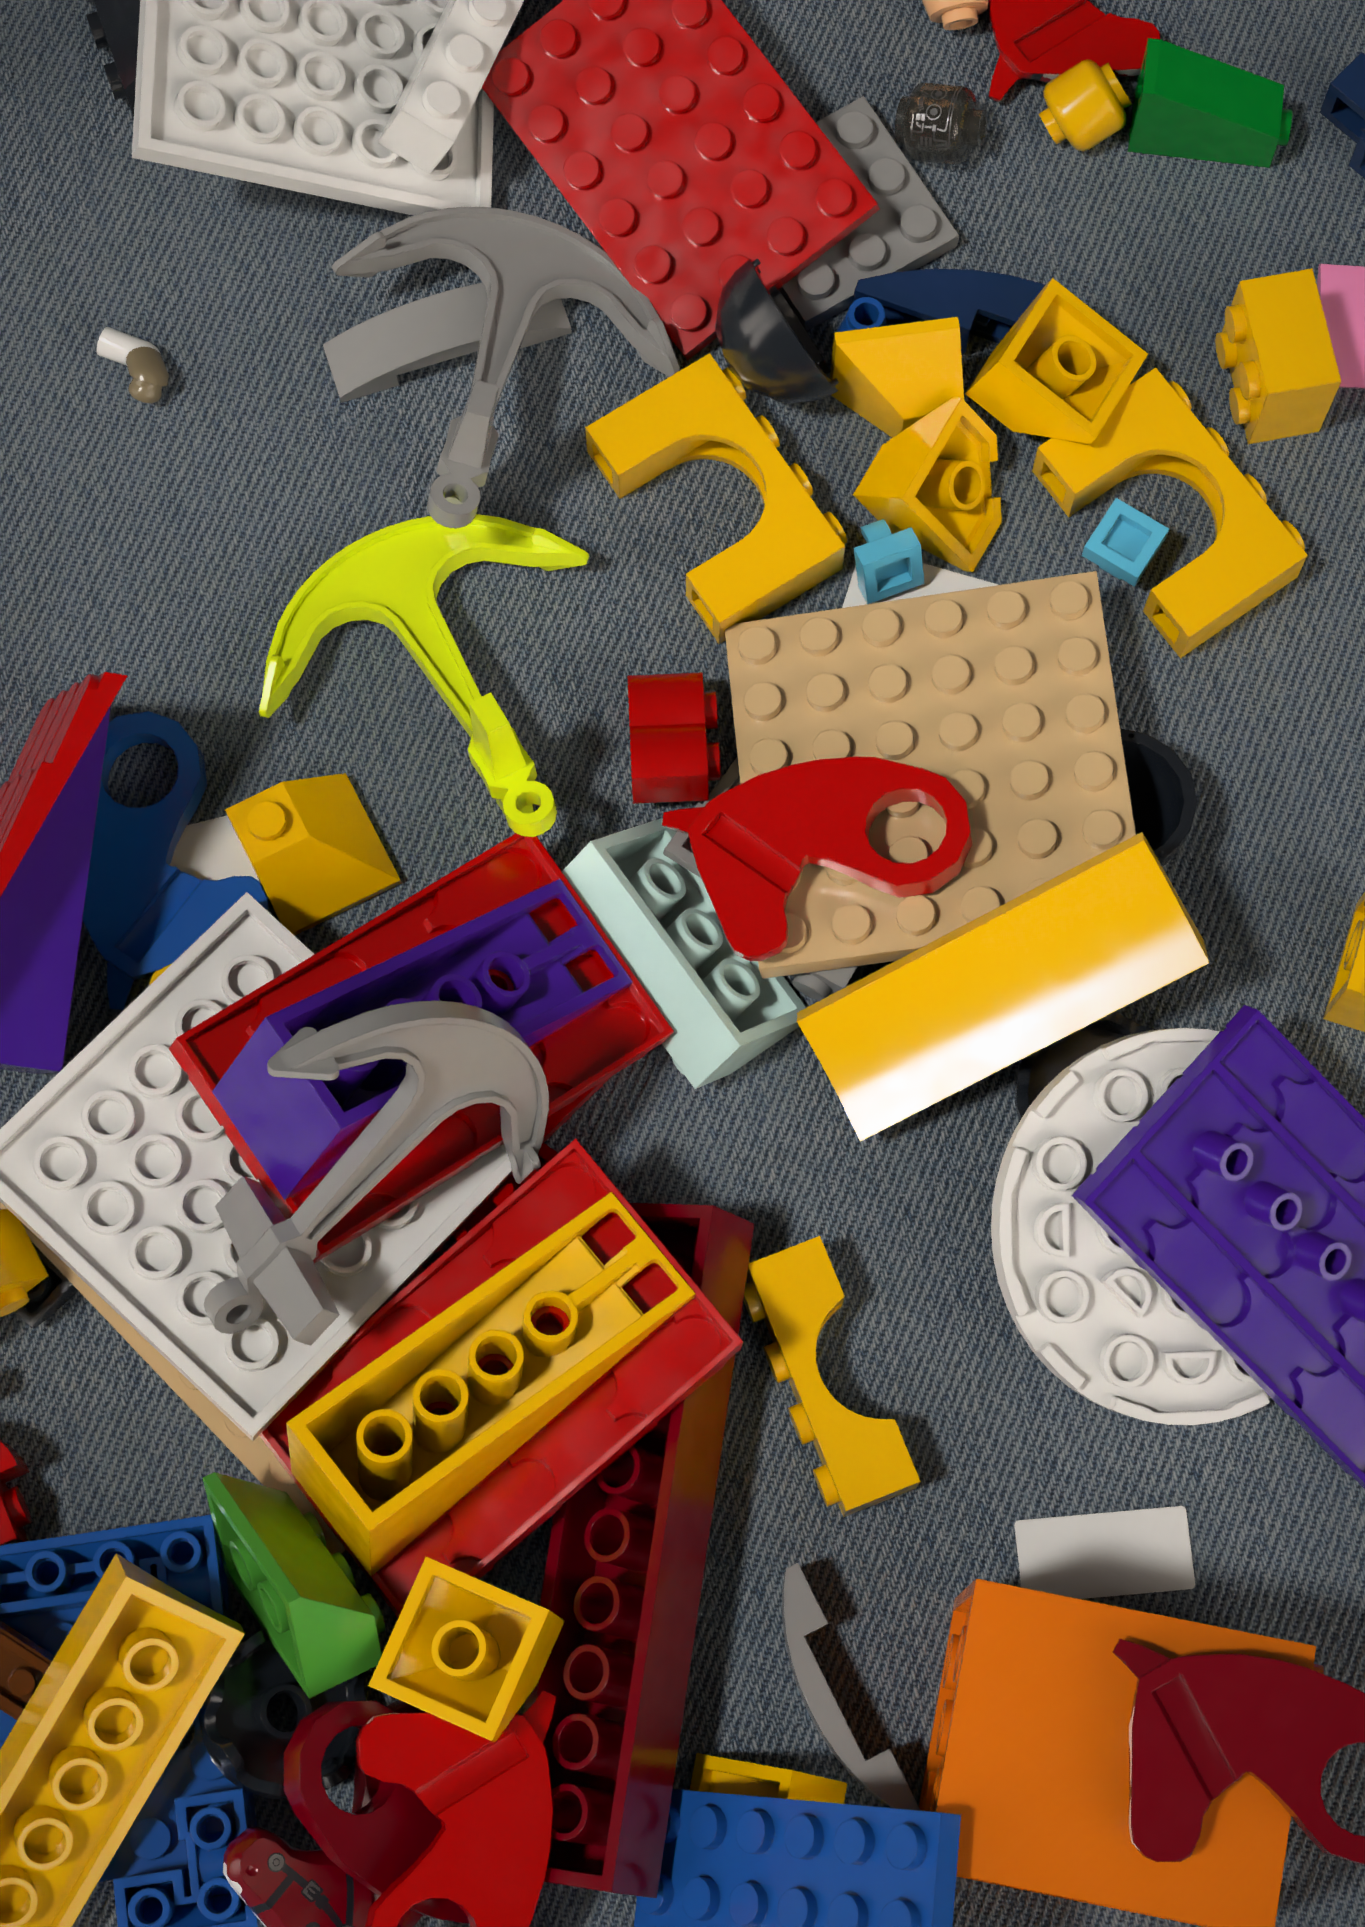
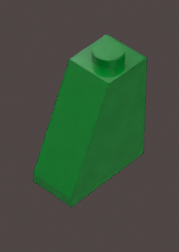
M1148 38L1133 96L1127 152L1270 168L1277 145L1287 146L1290 136L1292 110L1282 109L1284 85L1161 39Z

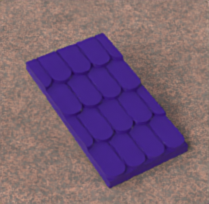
M1244 1005L1225 1025L1224 1031H1220L1186 1068L1182 1073L1183 1076L1180 1079H1176L1139 1120L1140 1123L1134 1126L1097 1166V1171L1093 1175L1090 1174L1071 1196L1139 1267L1145 1269L1182 1309L1230 1354L1287 1415L1293 1417L1324 1451L1365 1489V1118L1259 1010Z

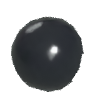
M750 258L734 272L722 288L718 302L715 331L728 369L747 389L783 404L816 401L836 393L838 389L835 385L839 381L837 378L831 380L826 376L831 370L811 336L778 288L774 286L769 291L767 290L759 274L761 272L758 267L761 264L760 260L757 258L752 261Z
M1120 728L1135 833L1137 835L1143 832L1163 867L1184 844L1192 827L1197 806L1192 774L1172 748L1147 733Z

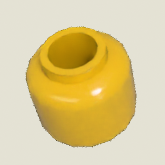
M1086 59L1045 85L1043 95L1048 108L1040 112L1039 116L1056 145L1067 139L1076 150L1087 151L1125 126L1127 121L1125 109L1131 106L1132 103L1109 63L1099 67L1096 62Z

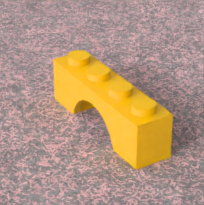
M821 1237L812 1238L749 1263L747 1271L748 1283L745 1285L743 1301L753 1323L762 1319L765 1321L773 1343L764 1346V1352L776 1382L781 1383L788 1380L798 1404L789 1407L788 1412L801 1444L804 1445L811 1441L814 1443L822 1466L813 1469V1474L826 1506L838 1503L843 1517H846L916 1489L921 1481L896 1420L865 1417L847 1409L831 1395L820 1376L816 1361L817 1339L826 1322L842 1307L845 1297Z

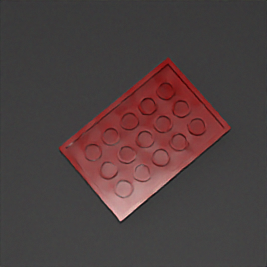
M563 0L499 51L482 85L484 92L629 284L650 300L659 318L662 320L667 334L687 360L717 338L715 324L722 288L734 272L750 258L752 261L757 258L760 260L761 264L758 267L761 272L759 274L767 290L769 291L774 286L779 289L880 210L878 203L722 0Z

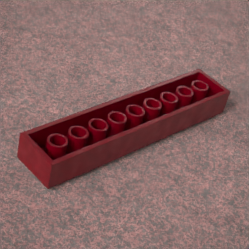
M629 1203L738 1334L754 1223L714 1205ZM735 1355L717 1373L660 1419L658 1425L576 1492L554 1513L540 1606L552 1611L565 1621L536 1687L526 1699L523 1709L524 1714L543 1690L556 1696L552 1719L543 1742L549 1764L553 1805L551 1846L544 1882L618 1894L657 1898Z

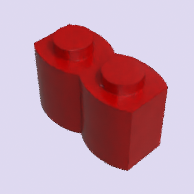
M702 672L628 675L633 804L708 801V781L720 780L719 742L707 743L706 729H717L716 691L704 692Z

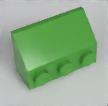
M216 1472L203 1477L225 1574L308 1698L310 1699L376 1667L382 1656L378 1634L385 1631V1623L381 1611L369 1593L362 1596L358 1594L355 1589L353 1574L344 1556L340 1552L331 1555L326 1549L323 1531L314 1514L309 1511L302 1515L287 1492Z

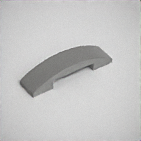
M477 283L452 289L399 306L368 319L324 343V352L341 403L399 386L397 375L478 351L487 307V294L484 284ZM554 299L537 310L531 319L520 349L572 333L561 299Z
M796 1563L786 1568L782 1590V1621L785 1644L798 1691L819 1734L847 1772L888 1808L921 1811L890 1749L865 1761L805 1639L825 1629L828 1622L799 1564Z

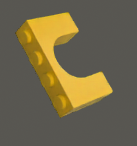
M709 353L586 426L585 431L587 452L619 499L681 463L700 459L716 460L732 465L743 472L755 484L764 504L763 513L756 526L739 542L686 573V597L718 644L726 641L725 630L736 623L760 620L842 570L847 537L837 518L830 511L822 514L810 497L813 495V488L801 467L796 463L789 466L777 450L780 446L779 439L769 421L763 415L755 418L744 402L746 393L740 380L728 367L721 370Z
M1155 367L1128 386L1101 432L1091 444L1051 438L1037 448L1032 472L1068 517L1120 482L1143 474H1162L1177 478L1190 485L1203 497L1211 510L1215 523L1214 543L1199 557L1152 588L1143 609L1145 615L1181 659L1296 579L1308 555L1304 551L1305 544L1297 529L1288 521L1284 520L1281 522L1266 504L1265 492L1258 481L1250 474L1243 475L1230 460L1228 447L1220 434L1211 427L1205 429L1192 413L1190 400L1182 387L1174 381L1167 382Z

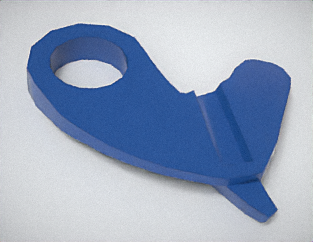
M150 711L117 716L109 722L82 920L98 951L107 961V991L110 1009L124 1010L136 979L152 976L154 972L172 964L246 892L270 913V901L261 883L252 876H232L217 881L201 880L180 871L177 867L170 866L181 835L197 810L207 787L203 753L178 721ZM141 743H158L171 749L175 753L178 762L177 780L170 793L161 801L145 808H128L112 799L108 788L109 772L116 758L125 750Z

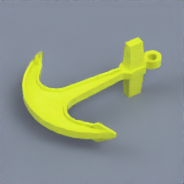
M476 514L473 521L467 526L456 529L444 527L438 524L431 516L390 525L368 534L336 553L313 572L286 606L277 624L266 659L259 715L269 718L289 697L292 688L301 678L320 640L333 628L350 621L361 620L384 624L397 635L470 736L468 754L471 764L483 779L491 797L495 798L506 817L508 826L514 833L524 837H535L544 834L556 821L557 810L552 792L545 784L535 781L537 778L535 764L521 745L514 729L510 726L509 721L492 693L481 696L437 605V596L441 584L453 571L466 564L489 561L540 567L543 570L552 571L586 565L589 554L585 550L544 529L534 528L501 517ZM533 804L540 806L535 812L533 810Z

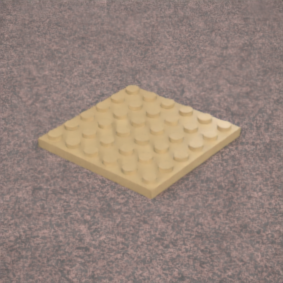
M1097 571L736 623L725 630L740 784L760 774L813 760L845 757H877L923 768L946 777L966 801L972 838V847L960 874L931 894L898 898L871 888L848 875L828 867L811 863L805 865L796 885L788 896L785 907L788 923L787 945L779 954L762 962L758 961L762 979L896 961L1136 835ZM901 802L887 807L875 818L869 829L868 841L870 846L887 860L894 863H914L926 859L939 848L946 835V824L944 819L932 807L920 802Z

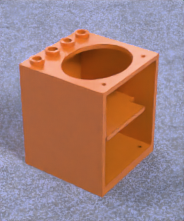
M975 1579L954 1600L919 1801L921 1811L961 1815L956 1877L1202 1927H1275L1291 1815L1270 1791L1248 1772L1244 1773L1238 1781H1235L1212 1801L1203 1816L1200 1838L1192 1855L1181 1862H1155L1142 1856L1131 1843L1129 1832V1723L1138 1678L1113 1653V1650L1119 1639L1142 1645L1170 1659L1189 1655L1243 1654L1277 1659L1304 1666L1324 1674L1323 1665L1314 1663L1316 1646Z

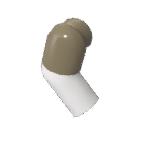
M105 327L97 343V355L127 366L129 374L133 377L128 390L134 399L151 404L158 402L162 396V386H167L169 374L159 349L150 342L116 329Z

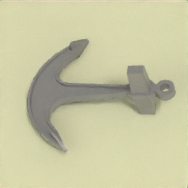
M456 207L428 211L408 217L372 234L332 265V269L337 276L370 278L380 271H388L430 258L450 259L467 266L476 273L486 288L487 307L470 395L462 415L450 421L446 442L436 469L440 477L433 482L427 500V510L430 516L444 527L455 529L465 527L476 516L480 503V491L478 488L485 486L490 462L499 437L493 426L495 409L531 319L542 305L554 299L574 298L589 302L608 316L630 344L639 351L640 357L645 363L668 377L680 371L664 324L650 300L637 289L632 288L633 286L629 284L607 253L581 235L537 216L490 207Z
M418 1001L402 1003L362 1013L318 1032L311 1027L301 1028L268 1060L267 1070L273 1077L328 1081L336 1079L339 1076V1070L381 1059H401L407 1062L406 1075L397 1091L290 1219L286 1220L260 1182L242 1176L215 1205L240 1258L237 1261L238 1277L230 1278L217 1284L205 1298V1311L216 1330L221 1333L232 1334L250 1327L262 1314L264 1307L262 1299H265L293 1340L311 1346L340 1315L313 1262L316 1258L317 1242L443 1120L460 1109L479 1103L499 1105L502 1139L510 1159L515 1181L518 1184L524 1183L540 1169L538 1153L543 1143L549 1112L547 1081L540 1062L521 1035L507 1021L487 1010L458 1002Z

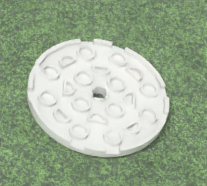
M1170 1028L1127 1035L1101 1045L1081 1056L1062 1070L1040 1092L1015 1128L1002 1158L992 1202L991 1239L998 1283L1017 1329L1034 1354L1064 1384L1089 1401L1126 1416L1167 1425H1198L1228 1420L1269 1404L1268 1399L1271 1397L1206 1330L1202 1329L1145 1269L1139 1267L1071 1195L1090 1174L1093 1175L1097 1171V1166L1127 1133L1140 1123L1139 1120L1177 1078L1180 1079L1183 1076L1182 1073L1220 1032L1210 1029Z

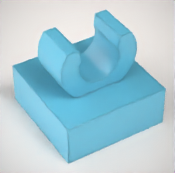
M1115 498L1084 546L1082 556L1097 564L1100 569L1135 587L1165 541L1169 528Z
M884 519L860 527L867 543L855 547L854 555L858 587L867 604L925 584L921 544L912 527L892 534Z

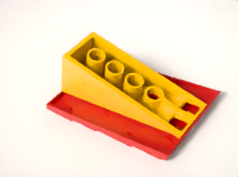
M575 1138L369 1318L330 1360L325 1368L259 1436L399 1618L425 1557L480 1579L494 1567L498 1560L556 1513L563 1503L658 1425L660 1419L724 1367L726 1362L741 1350L743 1341Z

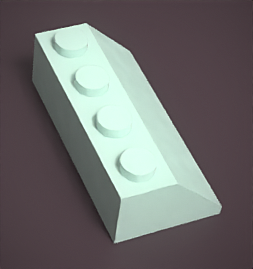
M663 818L590 841L565 867L562 873L674 1032L662 1045L672 1057L676 1068L686 1076L694 1089H697L732 1074L799 1027L797 1012L805 1009L806 1006L783 976L762 979L758 961H749L735 955L727 941L702 879L663 855L664 848L673 838L676 831L662 826Z

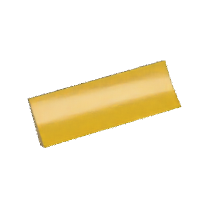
M1143 832L806 1007L797 1012V1023L826 1072L861 1142L1209 964V959L1202 936Z
M117 1553L0 1749V1927L73 1926L245 1635L239 1623L175 1590Z

